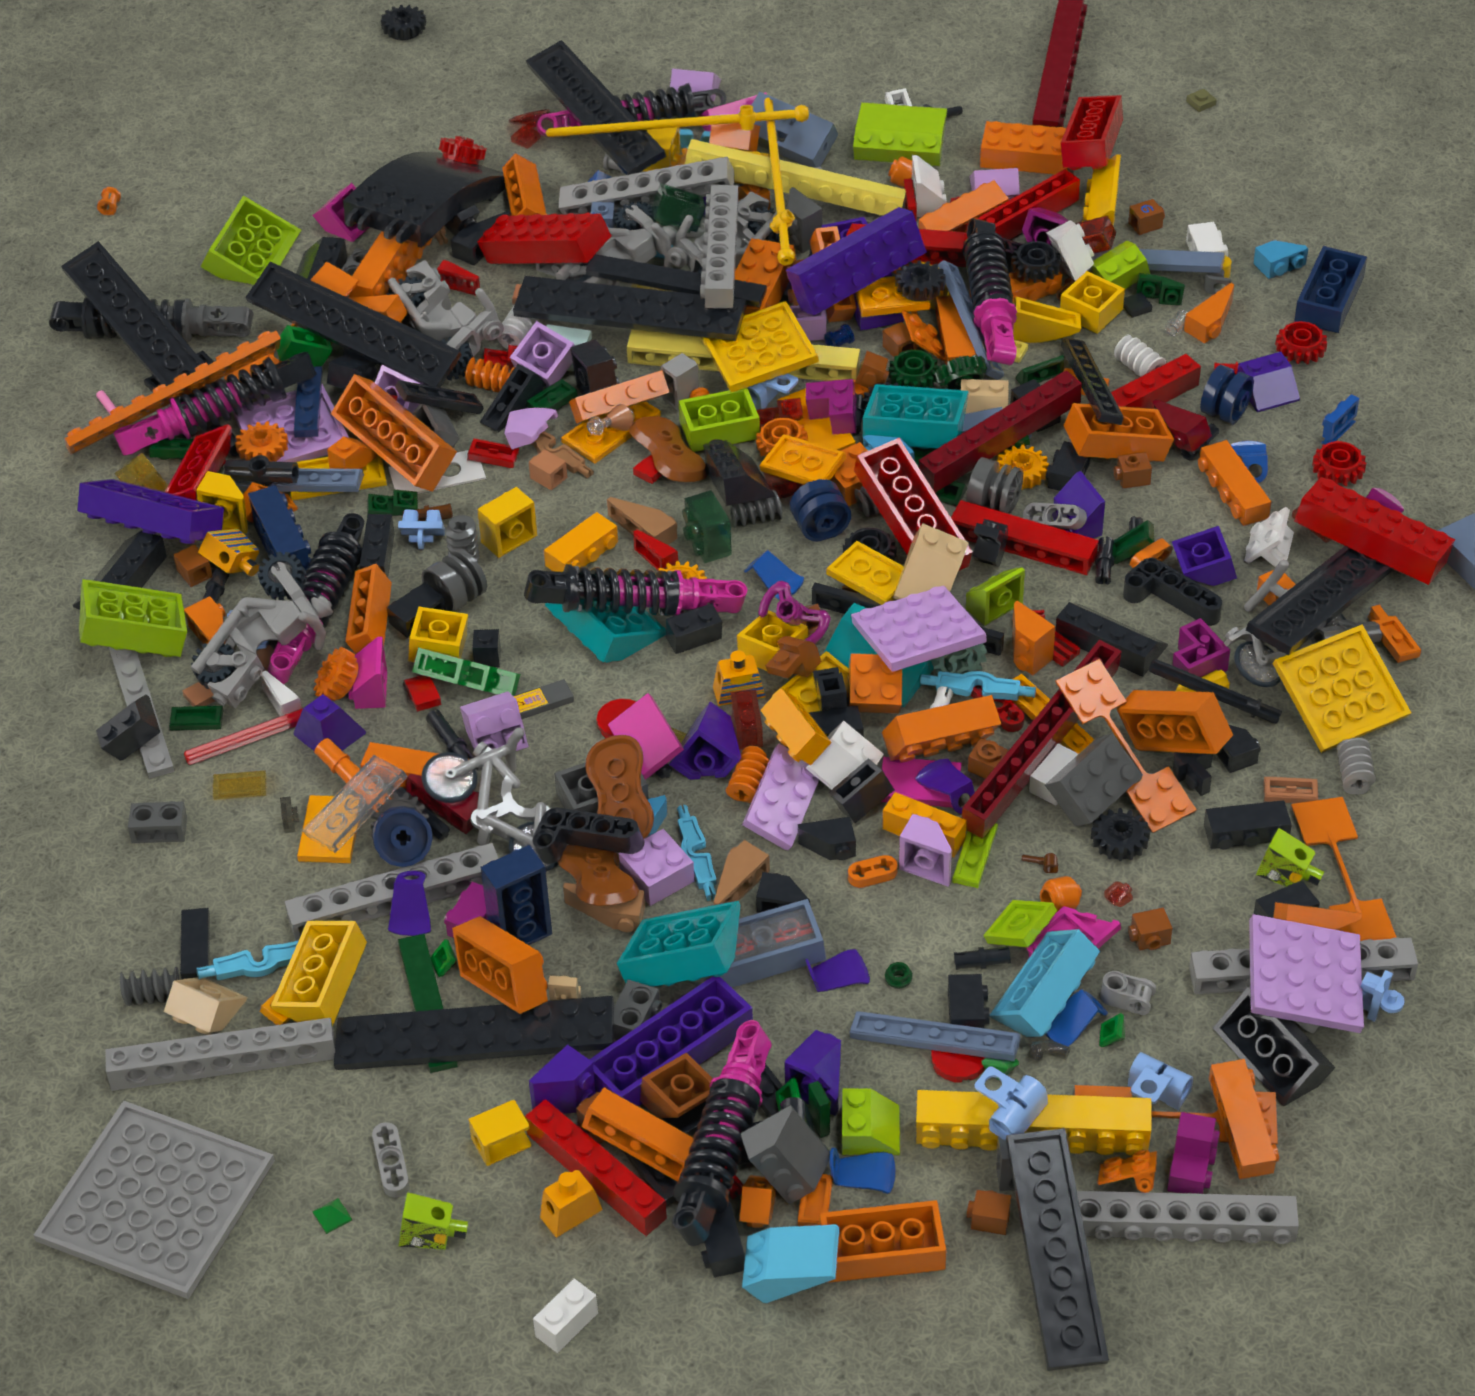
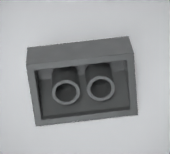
M791 1105L741 1133L749 1160L789 1205L815 1190L830 1160V1150Z

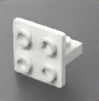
M1287 507L1273 512L1269 518L1261 523H1256L1252 527L1250 540L1246 547L1245 562L1251 563L1262 556L1276 567L1281 560L1288 559L1294 532L1287 526L1290 512Z

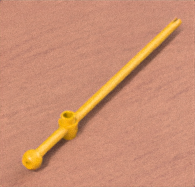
M769 97L765 98V112L774 111L772 99ZM775 120L766 121L777 212L769 225L773 232L779 234L781 250L778 252L777 259L780 264L788 266L795 260V253L790 249L788 228L792 225L795 217L790 210H785Z
M743 105L740 107L738 114L549 128L546 130V135L548 137L730 123L741 124V129L747 131L754 129L756 121L795 119L798 122H805L809 119V111L807 106L798 105L794 110L755 113L752 105Z

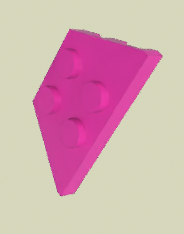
M1064 906L1055 913L1049 924L1042 929L1035 938V941L1026 949L1030 958L1047 932L1079 929L1099 949L1121 930V923L1117 920H1112V923L1097 919V915L1087 912L1080 913L1076 909Z

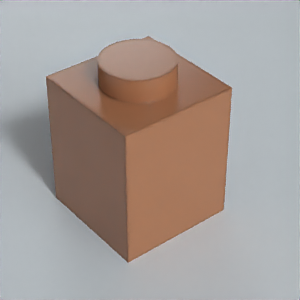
M546 449L529 461L530 478L551 491L567 478L566 461Z

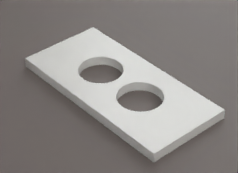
M469 450L457 452L450 464L458 465L461 468L460 473L452 477L443 475L434 490L486 479L481 462L467 460ZM388 467L394 489L416 491L418 494L429 491L414 486L393 467Z

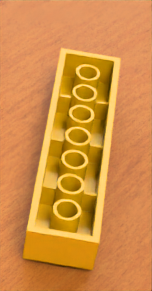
M917 1090L916 1142L917 1144H922L925 1148L950 1145L952 1148L959 1150L966 1149L968 1146L980 1147L987 1151L996 1150L998 1135L990 1131L989 1119L998 1109V1104L980 1092ZM1047 1095L1048 1104L1024 1132L1065 1128L1070 1153L1080 1154L1084 1151H1096L1101 1155H1110L1114 1152H1126L1127 1155L1132 1156L1135 1152L1149 1150L1151 1098Z

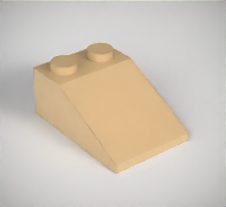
M922 523L913 538L893 598L899 600L910 594H918L937 586H945L950 592L969 542Z

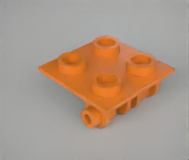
M1141 1150L1135 1152L1129 1158L1112 1157L1105 1160L1104 1164H1100L1098 1185L1134 1177L1136 1187L1140 1192H1150L1154 1187L1157 1151L1149 1153V1150Z

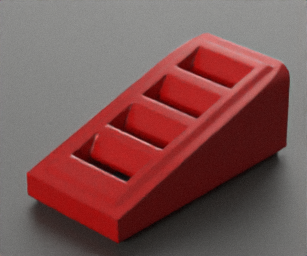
M443 260L437 268L441 277L440 281L445 280L449 289L476 296L475 291L477 288H480L479 276L450 261Z
M638 529L633 531L634 550L656 570L659 571V568L667 569V563L672 566L676 565V561H678V551Z

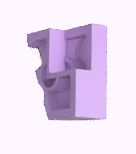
M527 408L510 412L504 434L511 449L534 443L539 434L548 428L546 421L558 417L557 411L548 408Z

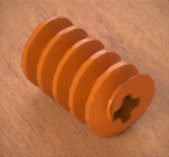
M472 357L465 371L466 383L469 386L484 387L485 390L490 391L492 389L493 392L499 393L515 367L509 372V365H504L501 370L500 363H496L493 367L492 361L488 360L484 366V359L480 358L476 363L475 358Z
M748 746L742 750L741 759L736 764L725 791L732 799L747 803L752 802L769 762L766 753L761 748Z

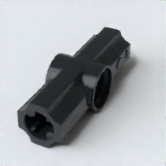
M263 455L255 456L250 460H226L224 465V475L231 476L234 481H254L266 487L273 482L297 483L299 478L297 462L269 461Z

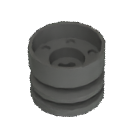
M981 457L970 477L966 502L983 507H988L990 504V509L1011 514L1021 494L1023 469L1018 467L1012 469L1011 465L1005 464L1000 470L999 462Z
M460 548L443 557L442 562H436L423 570L421 575L422 583L426 582L444 597L446 611H458L466 605L467 601L476 599L477 596L482 595L487 590V580L479 563L466 550Z

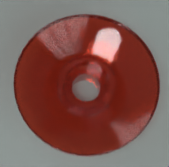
M550 109L515 116L509 119V123L525 125L526 129L537 127L539 118L544 114H549Z

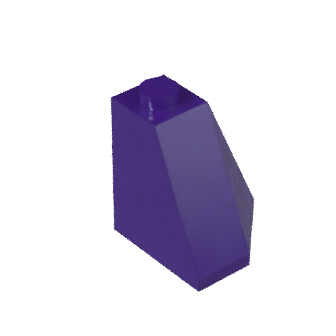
M322 694L303 708L293 734L313 751L326 738H329L343 751L365 735L366 731L343 709Z
M709 702L695 719L683 739L681 745L684 750L675 756L669 765L690 780L700 779L701 776L726 777L741 759L731 716L712 702Z
M815 1030L784 1062L785 1084L792 1078H796L801 1098L809 1105V1084L816 1081L820 1082L830 1101V1114L835 1116L838 1113L841 1040L832 1034Z

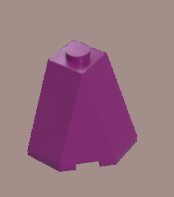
M1032 208L1028 211L1022 232L1027 242L1041 241L1052 246L1047 232L1069 220L1059 213L1043 208Z

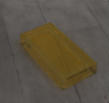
M266 770L213 775L214 800L266 796L267 794Z

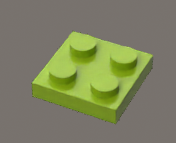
M1012 900L983 936L988 944L1029 947L1042 929L1049 924L1057 909L1051 902Z

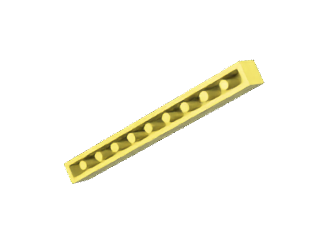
M691 139L685 164L728 157L734 168V181L774 190L770 157ZM780 160L783 192L789 193L790 188L794 187L810 199L882 216L903 206L905 189Z
M631 329L627 344L628 363L661 366L683 353L698 364V370L719 371L701 337ZM812 345L818 354L819 362L788 373L799 379L822 381L855 380L860 367V349Z

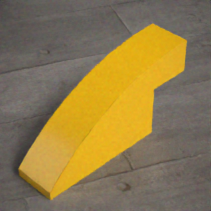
M1015 297L1014 299L1017 309V319L1013 324L1014 340L1023 343H1041L1064 338L1081 330L1080 313L1020 297Z

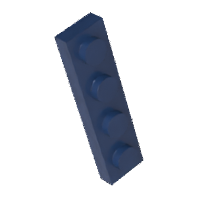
M322 366L314 367L317 373L316 376L297 383L294 419L295 438L319 436L323 380Z

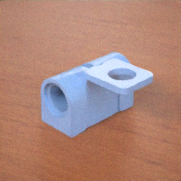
M787 373L747 387L756 410L762 412L779 392L789 393L798 383V378Z
M1142 1052L1135 1058L1128 1078V1086L1131 1087L1132 1095L1138 1098H1151V1104H1156L1158 1100H1161L1166 1105L1177 1110L1180 1109L1188 1097L1193 1084L1192 1076Z
M988 1067L974 1085L976 1091L998 1104V1109L989 1119V1126L991 1132L1005 1141L1007 1135L1024 1133L1048 1104L1045 1087L1038 1080L1028 1075L1023 1076L1018 1083L996 1068ZM996 1077L1001 1080L1002 1085L998 1090L991 1091L985 1087L986 1080Z

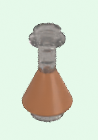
M618 404L610 411L606 418L591 417L587 423V429L594 435L602 434L606 427L627 431L634 422V413L626 405Z

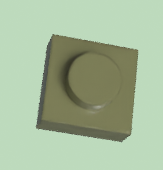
M1205 89L1191 93L1186 97V102L1198 112L1215 106L1217 101Z

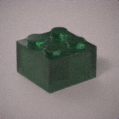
M663 183L659 184L652 205L654 220H657V223L662 226L674 225L679 230L684 218L687 215H691L693 222L687 233H691V231L697 233L706 208L702 195Z
M712 490L684 498L685 509H682V515L686 526L683 527V533L687 541H692L695 555L700 556L704 563L732 555L731 521Z

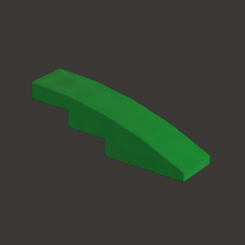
M419 647L412 672L497 695L509 691L512 696L516 694L521 675Z

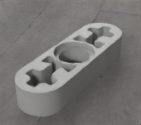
M1033 502L1024 509L1023 518L1059 529L1077 530L1085 524L1087 514L1085 510L1075 505ZM1058 510V518L1051 522L1052 513ZM1040 512L1042 513V517L1034 516V514ZM1067 515L1076 516V518L1070 520L1067 518Z
M388 1122L380 1123L373 1129L372 1137L382 1185L386 1195L398 1198L405 1195L409 1190V1180L399 1133L394 1124ZM388 1133L390 1146L385 1147L382 1134ZM388 1156L399 1158L397 1163L393 1165L383 1163V1160ZM397 1173L399 1186H393L391 1174Z

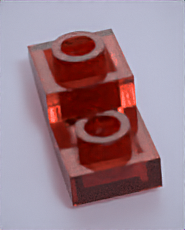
M800 397L777 400L778 407L757 409L760 428L767 422L777 418H789L797 421L803 419Z

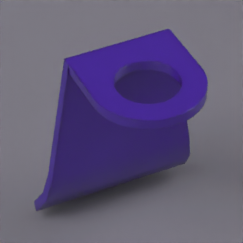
M939 759L929 763L919 771L915 778L922 786L949 795L954 811L962 814V808L958 805L960 796L967 793L971 798L975 793L972 780L956 769L949 759Z
M405 871L397 875L394 882L388 931L406 936L431 932L430 915L423 885L426 876L423 872ZM406 876H417V877H419V878L413 879V880H408V879H405L404 877H406Z
M856 949L841 952L811 968L808 958L805 959L817 992L829 991L854 984H868L870 982L867 967Z

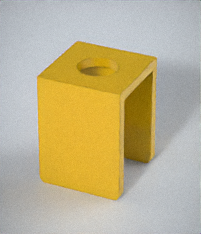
M515 1100L508 1101L468 1119L471 1139L486 1166L532 1146L524 1132L529 1129V1124Z

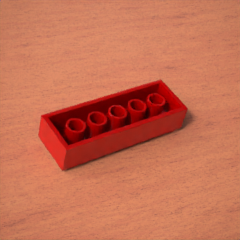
M1122 95L1078 98L1061 140L1063 168H1069L1070 170H1078L1082 167L1101 169L1107 166L1123 122Z
M601 214L502 215L496 219L491 228L483 233V236L477 243L490 264L588 263L612 235Z
M900 438L857 455L854 472L907 555L913 538L922 523L966 541ZM969 545L967 546L959 571L969 567L973 553Z
M1320 477L1302 497L1294 522L1427 585L1432 582L1447 563L1456 540L1442 531L1426 526L1421 521L1404 516L1397 510L1389 509L1376 500L1368 499L1352 489L1344 488L1333 480Z

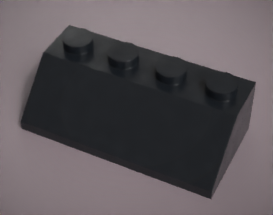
M322 237L304 252L296 274L311 280L326 262L342 270L348 258L345 238Z
M716 439L708 444H703L708 475L726 506L774 497L772 489L752 457L727 440Z
M141 530L125 540L93 581L142 588L167 557L163 537L144 533ZM81 596L73 604V608L80 610Z
M1069 602L1056 617L1055 631L1087 652L1094 647L1099 639L1121 650L1119 667L1141 677H1144L1148 672L1152 660L1158 659L1168 646L1167 643L1081 604Z
M1251 987L1245 989L1213 1027L1240 1059H1245L1247 1067L1253 1070L1255 1076L1270 1092H1276V1099L1283 1106L1319 1087L1335 1069V1066L1292 1020L1251 1013Z

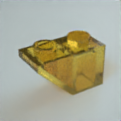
M143 453L129 460L114 473L120 481L162 492H165L168 484Z

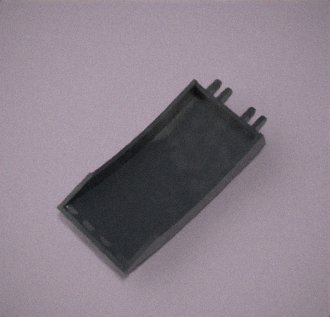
M414 152L407 154L379 168L343 200L345 223L350 227L358 223L357 227L362 231L371 227L383 231L386 239L391 240L392 237L396 236L398 243L403 244L404 241L410 240L416 242L418 247L422 248L457 213L487 199L493 201L506 188L503 172L478 164H467L447 159L440 152Z

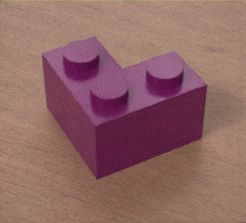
M853 379L806 383V404L809 420L830 418L833 435L856 433V393Z
M1201 618L1180 627L1177 647L1179 651L1173 653L1172 666L1199 677H1203L1215 670L1228 671L1230 649Z
M1181 1112L1167 1191L1203 1194L1204 1188L1210 1189L1213 1172L1207 1170L1209 1164H1215L1220 1131L1214 1130L1215 1118Z

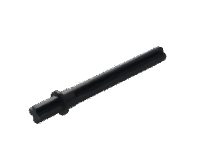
M1158 659L1152 660L1149 666L1150 673L1196 692H1214L1218 701L1249 713L1252 718L1257 716L1276 724L1282 714L1281 710L1262 703L1260 698L1255 700Z

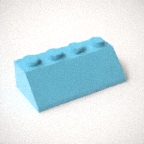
M1079 929L1047 932L995 1006L990 1017L1026 1037H1042L1050 1030L1051 1023L1056 1015L1065 1008L1066 1001L1071 993L1079 988L1080 980L1084 974L1094 966L1095 958L1100 953V950Z

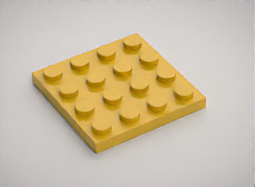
M786 301L745 315L736 341L701 337L731 393L819 362L818 354Z
M1363 624L1295 651L1289 656L1285 655L1275 659L1272 663L1321 753L1337 747L1343 740L1361 737L1404 719L1411 714L1408 705Z

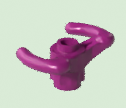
M785 581L776 582L764 594L760 602L758 615L762 618L766 617L772 599L776 594H779L780 601L777 603L776 616L791 626L800 625L803 621L818 622L819 625L816 631L805 639L816 644L828 629L831 620L830 615L825 610L808 609L792 597L789 583Z

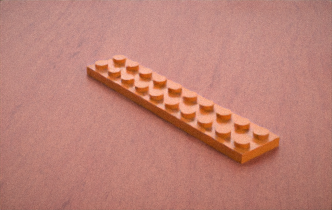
M266 331L257 337L258 340L251 344L249 341L244 342L236 347L237 351L231 354L228 352L222 353L215 358V362L209 365L206 362L197 366L194 369L196 372L188 376L186 373L181 374L173 379L174 383L168 386L162 384L154 388L152 394L146 397L140 395L131 401V405L125 408L118 406L110 411L111 415L103 419L100 416L91 420L88 427L82 430L80 427L67 433L68 437L65 438L69 453L78 452L113 434L117 429L131 425L156 412L157 409L170 405L171 397L174 398L184 393L189 395L193 389H201L205 384H211L217 379H221L280 348L281 341L278 332L274 331L271 333Z

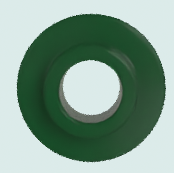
M894 962L885 971V981L893 988L907 987L912 981V971L907 964Z

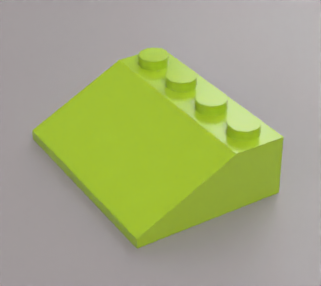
M861 102L853 143L854 160L893 163L894 159L898 160L900 157H906L912 160V155H917L931 166H940L947 109Z
M243 195L210 247L200 267L220 279L254 285L270 261L279 266L281 265L301 229Z
M82 579L79 620L80 643H85L89 646H107L115 650H135L143 654L149 652L161 654L165 657H181L187 634L181 594Z

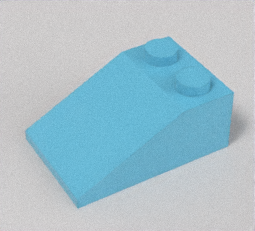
M837 1225L773 1227L747 1236L742 1288L761 1302L769 1303L834 1280L836 1278L839 1227Z

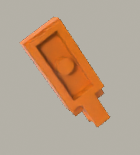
M1380 605L1371 606L1368 619L1380 625L1382 632L1381 641L1397 663L1419 658L1421 654L1420 647L1396 616H1388Z

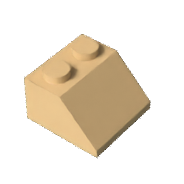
M961 379V390L969 391L966 414L998 407L1003 409L1008 406V380Z
M197 977L175 980L164 1012L172 1015V1019L178 1023H189L196 1026V1031L211 1035L212 1032L222 1031L248 997L206 978L198 979Z

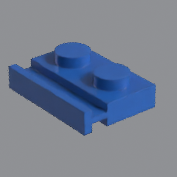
M1351 394L1345 401H1341L1331 414L1328 413L1322 422V426H1324L1322 437L1325 439L1321 444L1326 445L1327 443L1337 441L1356 423L1353 419L1357 416L1358 397Z

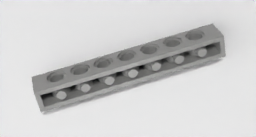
M728 157L572 184L560 187L559 210L562 214L591 213L592 202H614L615 212H618L617 209L619 207L623 209V205L627 204L629 206L630 202L637 204V201H641L642 204L646 202L648 205L655 206L705 197L706 194H711V185H734V168Z
M711 185V194H706L700 296L701 299H705V308H733L738 222V185Z
M493 843L480 845L472 849L451 853L447 856L426 860L412 866L401 867L397 870L373 875L372 877L284 901L295 941L300 939L307 921H356V923L389 915L391 913L394 882L397 875L405 871H420L425 874L426 879L423 885L427 903L459 895L463 890H467L472 882L483 886L481 866L486 865L492 860L499 859ZM406 876V877H404V878H405V879H408V880H413V879H417V878H419V877H417V876Z
M1396 937L1360 941L1362 981L1367 972L1382 977L1385 970L1393 973L1391 981L1415 980L1418 961L1412 938ZM1250 948L1191 952L1189 970L1194 995L1245 991L1247 987H1251Z
M331 1018L111 1048L105 1049L106 1074L111 1091L332 1060L335 1053V1036Z
M1077 1191L1085 1236H1095L1103 1240L1111 1237H1125L1128 1240L1155 1238L1159 1241H1167L1174 1238L1185 1239L1190 1242H1196L1201 1239H1214L1222 1243L1230 1240H1244L1248 1243L1275 1241L1278 1244H1286L1290 1241L1296 1242L1299 1228L1296 1196Z

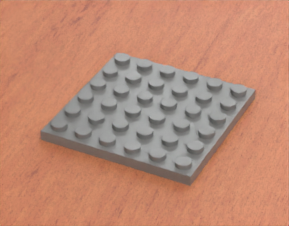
M123 1101L34 1233L35 1241L189 1299L275 1162L274 1156L265 1151Z

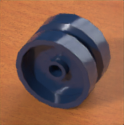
M1220 364L1212 372L1204 388L1200 404L1201 412L1212 417H1216L1219 414L1220 420L1233 425L1236 424L1244 414L1251 399L1254 378L1242 372L1235 375L1234 369Z
M818 479L806 483L793 494L790 501V511L797 521L801 532L805 538L813 542L823 541L840 535L850 523L851 510L836 483L830 480Z
M405 806L392 807L381 813L375 821L372 831L373 845L380 857L390 865L399 867L412 866L423 860L429 852L433 840L431 826L426 818L414 808ZM400 831H405L407 834L406 839L403 841L397 839L396 836L400 834Z

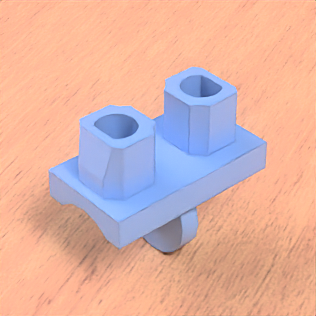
M404 510L402 521H398V529L401 530V535H409V542H417L418 549H424L425 542H434V535L445 536V527L439 510H428L426 521H418V511Z
M1387 970L1384 971L1382 977L1367 972L1361 983L1363 1009L1369 1011L1367 1019L1374 1022L1380 1007L1387 1013H1397L1404 1006V997L1396 990H1389L1393 973Z

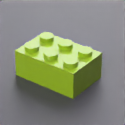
M748 388L732 393L729 390L679 400L680 424L689 448L693 452L704 450L703 444H708L712 440L721 439L723 441L727 440L731 444L756 440V434L760 433L759 415Z

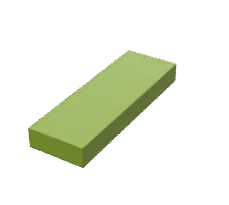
M997 823L994 824L983 839L969 831L967 832L952 877V883L979 888L998 829Z

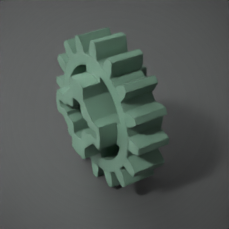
M981 643L931 660V663L937 675L939 671L964 674L976 669L982 670L983 667L980 662L987 661L984 655L987 653L984 644Z

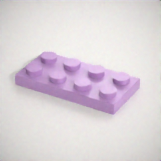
M778 744L773 750L742 825L782 849L789 850L798 833L797 824L802 823L819 779L806 769L808 765L802 760L800 762L795 761L788 754L789 749Z

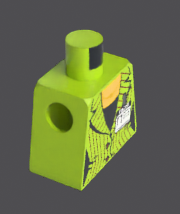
M1278 828L1256 875L1283 886H1289L1303 879L1318 886L1324 871L1310 865L1315 855L1313 849Z
M407 1192L399 1247L445 1250L448 1236L466 1239L468 1221L451 1219L453 1210L451 1203Z

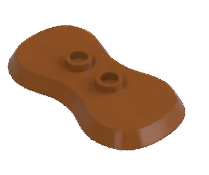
M649 416L639 418L633 422L629 428L630 434L650 451L656 469L663 476L677 482H696L707 477L708 472L704 460L685 445L680 430L673 421L664 417Z
M616 735L605 738L592 746L588 752L585 764L588 778L598 796L597 814L635 820L645 839L652 829L654 813L641 787L642 748L639 742L629 735Z
M569 844L566 846L562 857L557 861L561 868L573 875L576 880V895L587 904L594 906L617 905L629 902L639 894V888L632 877L619 869V856L617 852Z

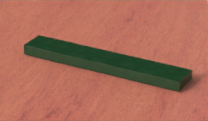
M425 933L398 939L415 1011L444 1009ZM457 1061L428 1063L430 1073L458 1067Z

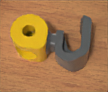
M1225 256L1221 273L1205 274L1204 290L1208 294L1214 295L1219 291L1213 287L1214 284H1225L1227 286L1231 283L1229 277L1232 261L1229 257Z

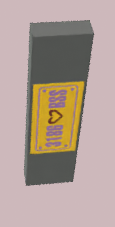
M565 679L513 696L517 700L521 719L574 702V696Z

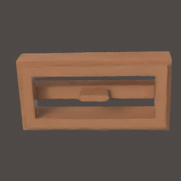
M1264 777V802L1284 800L1286 803H1301L1318 800L1317 779ZM1270 786H1285L1286 788H1272ZM1297 787H1306L1312 789H1297Z

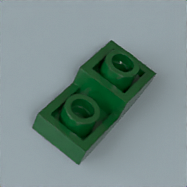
M1139 273L1136 294L1142 292L1146 298L1158 299L1159 304L1182 305L1185 285L1169 278Z
M394 489L392 496L368 494L367 515L392 514V516L403 515L404 510L418 509V492Z

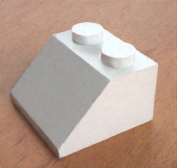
M912 155V180L917 204V217H922L924 214L932 213L947 203L946 194H943L944 181L939 179V173L936 169L919 156Z
M1070 220L1047 232L1052 246L1056 248V252H1060L1061 265L1064 272L1071 276L1072 279L1076 281L1094 265L1091 258L1094 256V253L1089 244L1085 245L1082 239L1085 234L1080 224L1076 225Z
M843 721L829 734L828 738L832 743L812 765L808 764L806 769L832 790L868 758L877 765L884 754Z

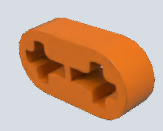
M1161 538L1136 553L1130 561V566L1134 568L1146 558H1155L1162 562L1169 557L1173 547Z
M888 855L858 861L851 864L848 868V881L852 886L858 888L890 881L897 875V861ZM881 866H886V868L890 870L885 871V869L881 868ZM857 872H860L861 875H864V876H863V877H860V876H859L858 874H856V873H857Z

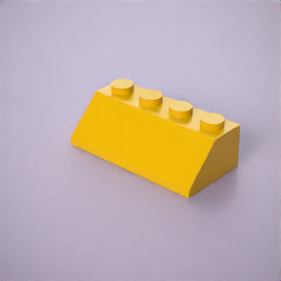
M1116 154L1110 158L1107 166L1101 169H1094L1092 179H1087L1086 192L1090 193L1085 195V206L1088 207H1084L1083 220L1087 221H1082L1085 243L1112 245L1121 155Z
M356 921L306 922L271 1004V1008L274 1011L296 1022L331 1018L333 1026L367 944Z

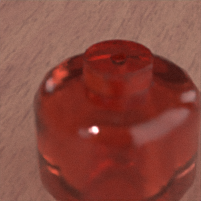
M1115 881L1104 891L1105 898L1114 906L1122 907L1133 900L1131 893L1133 890L1126 882L1123 884Z

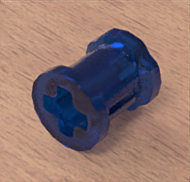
M843 324L840 326V329L824 334L827 346L839 347L846 343L851 344L855 340L854 333L848 324Z

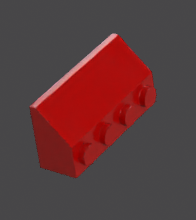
M229 424L194 438L165 491L166 493L198 501L196 490L206 472L218 473L226 462L231 445L232 427Z

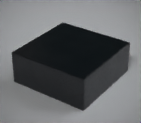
M1142 292L1124 297L1123 307L1132 318L1152 312V304Z

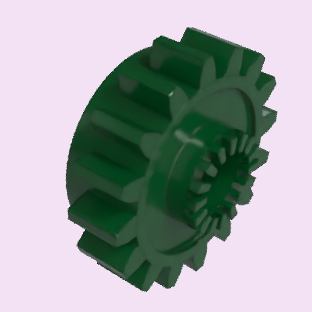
M907 350L894 356V361H890L888 378H890L891 384L898 383V386L921 388L928 386L933 388L934 383H938L935 373L936 369L940 367L937 365V359L933 360L932 355L921 350Z
M960 356L948 361L946 365H941L939 369H936L935 375L940 386H945L949 390L961 389V379L982 380L984 378L983 374L987 372V366L982 356Z

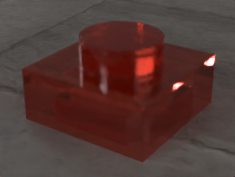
M523 125L511 135V142L529 149L541 138V134L537 130Z

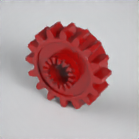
M455 136V139L441 138L438 150H441L443 152L442 156L447 159L467 164H479V160H485L487 148L474 143V140L471 138L465 139L463 137L462 139V136Z
M1303 321L1293 322L1285 325L1284 329L1279 330L1275 343L1276 352H1282L1285 357L1287 356L1288 362L1296 360V364L1304 361L1307 365L1309 360L1317 362L1318 357L1323 358L1324 352H1326L1327 336L1322 334V329H1319L1312 323Z
M1330 442L1322 445L1321 449L1316 450L1312 463L1313 473H1318V479L1320 477L1331 479L1336 484L1342 483L1345 487L1349 481L1356 484L1357 479H1362L1363 473H1365L1366 456L1361 455V450L1348 442Z

